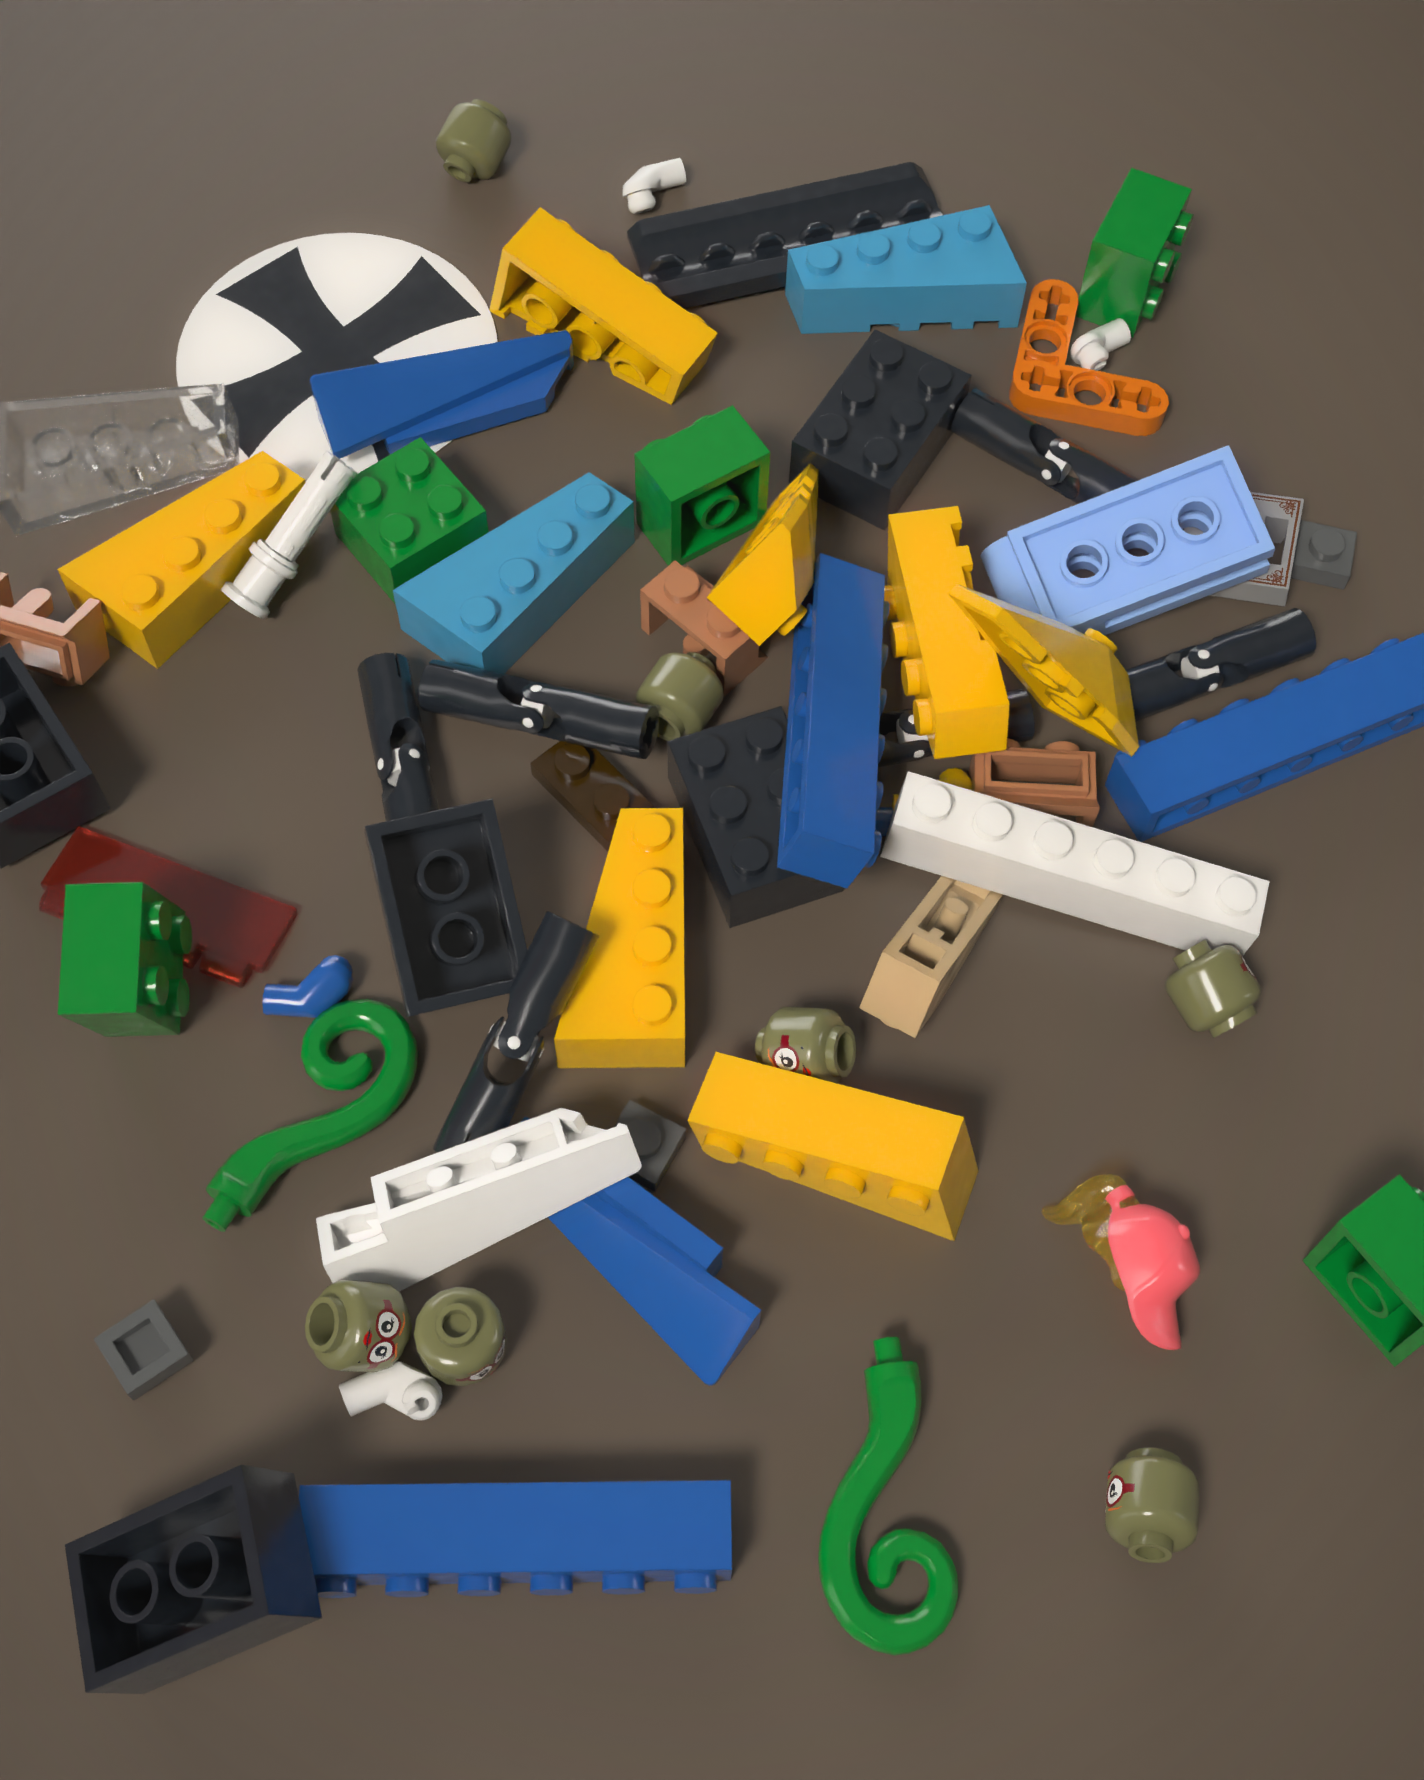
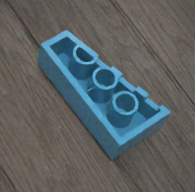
M990 205L789 249L785 296L801 334L870 332L872 325L890 324L898 327L899 331L919 330L920 323L950 322L951 329H973L974 322L998 321L999 328H1018L1027 282Z
M588 472L395 588L393 595L401 630L446 662L505 674L635 542L633 501Z

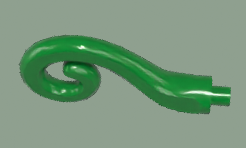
M369 999L347 1000L334 1004L312 1021L303 1037L301 1060L306 1073L318 1086L331 1091L353 1090L361 1085L371 1074L373 1062L370 1056L364 1052L350 1056L345 1062H335L329 1057L328 1048L331 1043L340 1035L351 1031H364L374 1035L381 1041L385 1051V1061L379 1076L361 1097L345 1107L260 1134L232 1153L206 1187L207 1193L214 1199L202 1217L208 1225L221 1232H225L236 1214L251 1217L270 1187L285 1171L299 1163L340 1148L363 1137L382 1124L396 1111L413 1083L417 1070L418 1047L409 1023L395 1008Z
M885 1337L873 1341L877 1365L864 1370L869 1410L868 1432L861 1448L841 1479L828 1507L819 1539L818 1564L825 1598L841 1627L852 1638L873 1651L896 1656L910 1654L925 1648L944 1633L954 1616L958 1602L959 1584L953 1560L941 1542L923 1531L902 1528L894 1529L883 1535L871 1547L867 1560L868 1578L875 1587L888 1589L894 1582L897 1566L900 1562L906 1560L917 1562L927 1574L928 1587L924 1600L917 1608L908 1613L898 1615L884 1613L868 1601L860 1586L856 1566V1545L862 1524L912 1446L919 1425L921 1411V1381L918 1363L903 1360L900 1337Z

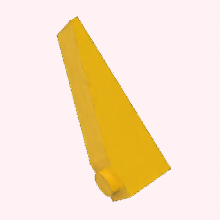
M811 463L775 498L706 597L759 646L776 630L782 636H785L807 612V609L801 603L814 583L819 470Z
M958 584L954 585L948 593L949 596L1042 708L1132 757L1139 748L1129 675L1114 655L1117 646L1109 638L1092 628H1088L1083 634L1056 620Z

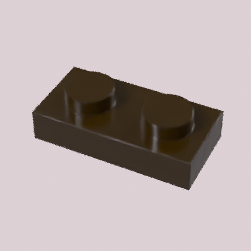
M559 741L530 763L532 776L607 852L609 851L621 808H654L597 749Z

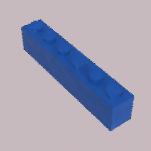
M820 553L814 562V583L801 603L807 609V612L794 627L777 868L848 888L864 867L870 868L874 864L881 847L882 836L879 831L875 830L876 812L883 796V784L877 781L878 764L885 746V737L879 734V720L887 698L886 689L881 688V673L887 661L888 646L883 644L882 641L883 628L889 616L890 604L884 601L885 575Z
M1424 633L1401 642L1398 638L1387 640L1377 646L1369 655L1354 661H1350L1348 658L1337 660L1327 666L1319 675L1304 681H1300L1298 678L1287 680L1274 688L1269 695L1251 702L1245 698L1237 700L1226 706L1218 715L1198 722L1196 719L1184 721L1174 727L1166 736L1146 743L1145 740H1138L1139 748L1132 757L1120 750L1117 752L1104 786L1137 840L1143 842L1424 726Z
M731 1480L300 1485L299 1501L318 1597L322 1598L356 1596L357 1585H385V1595L393 1597H421L429 1594V1584H458L457 1594L464 1596H494L501 1594V1583H530V1593L535 1595H567L573 1593V1582H602L603 1593L627 1595L645 1592V1582L674 1581L675 1592L702 1594L716 1592L717 1581H731Z

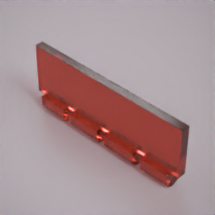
M80 826L77 827L40 883L43 890L46 891L41 897L39 910L61 920L64 917L65 884L146 883L186 911L185 916H188L190 919L192 946L190 952L183 956V966L192 969L203 954L202 951H205L206 953L199 967L200 973L238 988L245 986L253 973L252 970L264 973L298 914L297 909L293 906Z

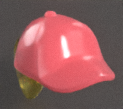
M1102 1174L1092 1177L1079 1185L1059 1204L1043 1207L1041 1212L1045 1219L1055 1224H1082V1234L1085 1242L1107 1262L1114 1285L1126 1292L1132 1319L1141 1335L1159 1348L1166 1350L1181 1349L1182 1344L1176 1301L1197 1280L1201 1270L1190 1239L1189 1228L1181 1224L1167 1211L1151 1205L1140 1204L1126 1182L1120 1176L1114 1174Z

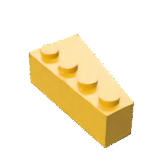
M541 207L502 249L489 309L491 313L503 319H506L510 313L528 321L526 323V331L534 335L567 330L573 342V355L586 362L600 358L610 363V369L614 376L670 405L675 402L706 364L718 334L715 330L710 328L700 316L686 311L665 296L656 285L644 281L621 265L611 253L600 250L576 233L567 222L556 219Z
M264 451L259 452L57 569L75 609L78 610L89 598L100 600L105 631L158 669L231 601L222 592L221 588L225 582L233 583L252 555L249 550L252 543L257 542L259 539L266 540L306 483L305 479Z
M958 506L888 514L887 586L884 588V601L890 604L887 621H892L889 627L891 650L894 658L903 657L901 662L903 690L906 696H915L916 700L913 701L915 729L918 736L927 735L934 759L1002 751L1007 748L1010 704L996 651L948 594L955 584L973 590L970 573L973 569V562L969 546H959L962 519Z
M621 808L586 927L587 930L599 935V938L561 1014L554 1037L558 1068L685 1067L683 808Z
M716 1052L687 1120L701 1145V1149L716 1160L731 1164L738 1161L769 1172L776 1177L796 1182L955 1241L979 1172L965 1119L962 1116Z

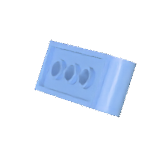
M1228 445L1007 531V536L990 544L983 550L980 557L997 599L1061 622L1083 634L1088 628H1092L1103 635H1107L1268 573L1270 566L1268 558L1273 557L1275 546ZM1187 527H1194L1200 529L1204 533L1200 535H1192L1186 533L1182 529ZM1140 548L1146 550L1149 554L1137 557L1129 554L1127 550ZM1078 569H1087L1095 575L1089 578H1078L1071 573Z

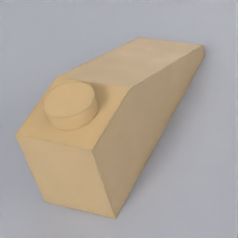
M941 876L882 951L859 1008L877 1017L887 1026L899 1029L916 1038L940 1004L1001 902L1003 894Z

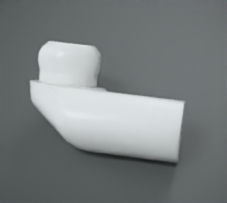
M677 158L640 168L623 185V198L628 200L629 211L633 214L650 211L656 203L652 192L686 184V173L682 160Z
M1118 318L1083 334L1072 344L1070 354L1073 361L1081 365L1082 368L1100 370L1106 365L1109 352L1130 342L1131 334L1129 327L1123 319Z
M396 1361L392 1367L374 1373L366 1372L339 1384L342 1398L351 1417L385 1403L413 1420L422 1421L436 1414L442 1400L441 1387L432 1376L401 1361Z

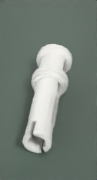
M325 451L324 457L266 540L259 539L257 542L252 543L249 548L252 555L233 583L225 582L221 588L222 592L232 601L261 619H266L270 611L267 606L286 579H294L298 573L296 569L299 566L295 560L352 478H355L358 474L353 468L346 466L345 462L328 451Z

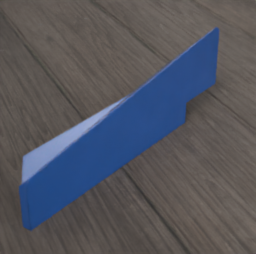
M564 330L315 374L310 378V385L318 419L333 455L340 459L381 440L384 441L390 455L419 437L430 447L546 412L555 398V386L566 369L571 371L574 366L573 342L570 333Z
M524 1117L520 1122L529 1120L530 1118ZM629 1177L548 1217L706 1385L712 1386L719 1381L759 1329L761 1310L715 1278V1275L722 1268L723 1247Z

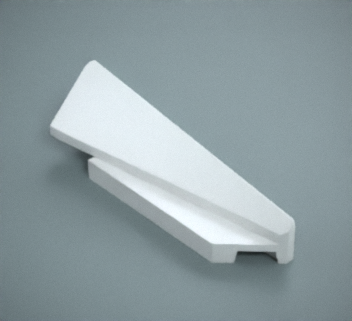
M559 1108L370 1177L375 1203L316 1218L323 1266L332 1283L339 1280L390 1284L398 1291H401L638 1172L642 1165L628 1126L618 1123L616 1127L604 1130L587 1125L579 1112Z

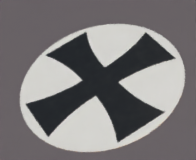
M365 233L321 234L292 240L266 249L246 259L215 282L192 310L184 326L176 357V377L180 396L192 422L202 435L218 450L238 463H242L259 452L264 451L304 478L306 482L324 457L325 451L332 453L315 407L310 385V378L313 375L498 342L497 332L489 308L477 288L463 273L440 256L420 246L386 236ZM381 440L340 459L346 463V466H350L357 473H360L389 456L384 441ZM452 440L430 446V448L436 453Z

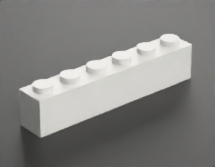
M909 771L895 804L880 856L1182 950H1188L1206 939L1212 950L1222 945H1232L1239 950L1242 956L1259 936L1270 882Z

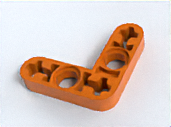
M1059 279L1044 280L1034 286L1029 300L1009 390V399L1012 405L1020 412L1028 415L1134 436H1148L1158 431L1162 426L1169 405L1168 395L1165 390L1158 384L1147 380L1065 365L1078 306V294L1074 287ZM1048 304L1058 305L1055 321L1045 319ZM1036 340H1047L1056 345L1057 350L1052 353H1041L1033 349L1030 343ZM1030 384L1040 385V391L1029 389ZM1059 388L1065 389L1063 397L1057 396ZM1083 390L1092 391L1101 397L1102 402L1096 405H1086L1078 401L1074 394ZM1114 398L1119 399L1117 408L1111 407ZM1137 404L1147 406V412L1138 411Z

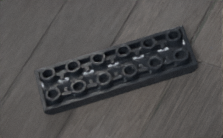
M907 162L641 219L627 231V238L642 279L656 285L665 296L685 309L786 286L789 249L938 217L943 214L938 207L922 167L914 162Z

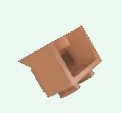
M675 560L640 589L641 629L650 636L668 619L676 623L688 633L683 640L684 654L695 652L706 657L711 652L717 657L716 675L722 683L725 697L769 657L759 650L758 644L706 598L714 586L688 565L684 568Z
M0 572V647L10 642L26 669L52 676V680L58 685H83L110 658L101 601L89 598L64 623L47 618L54 610L49 590L44 588L33 589L14 605L9 576L7 573Z
M1007 738L1006 750L972 754L968 770V777L972 781V791L1047 814L1076 816L1077 823L1090 827L1094 826L1100 810L1097 801L1095 752L1080 751L1076 744L1067 741L1050 743L1044 749L1020 748V744L1017 741ZM991 779H992V780L1027 781V782L1063 783V784H1075V786H1073V785H1055V784H1037V783H1019V782H1001V781H991Z

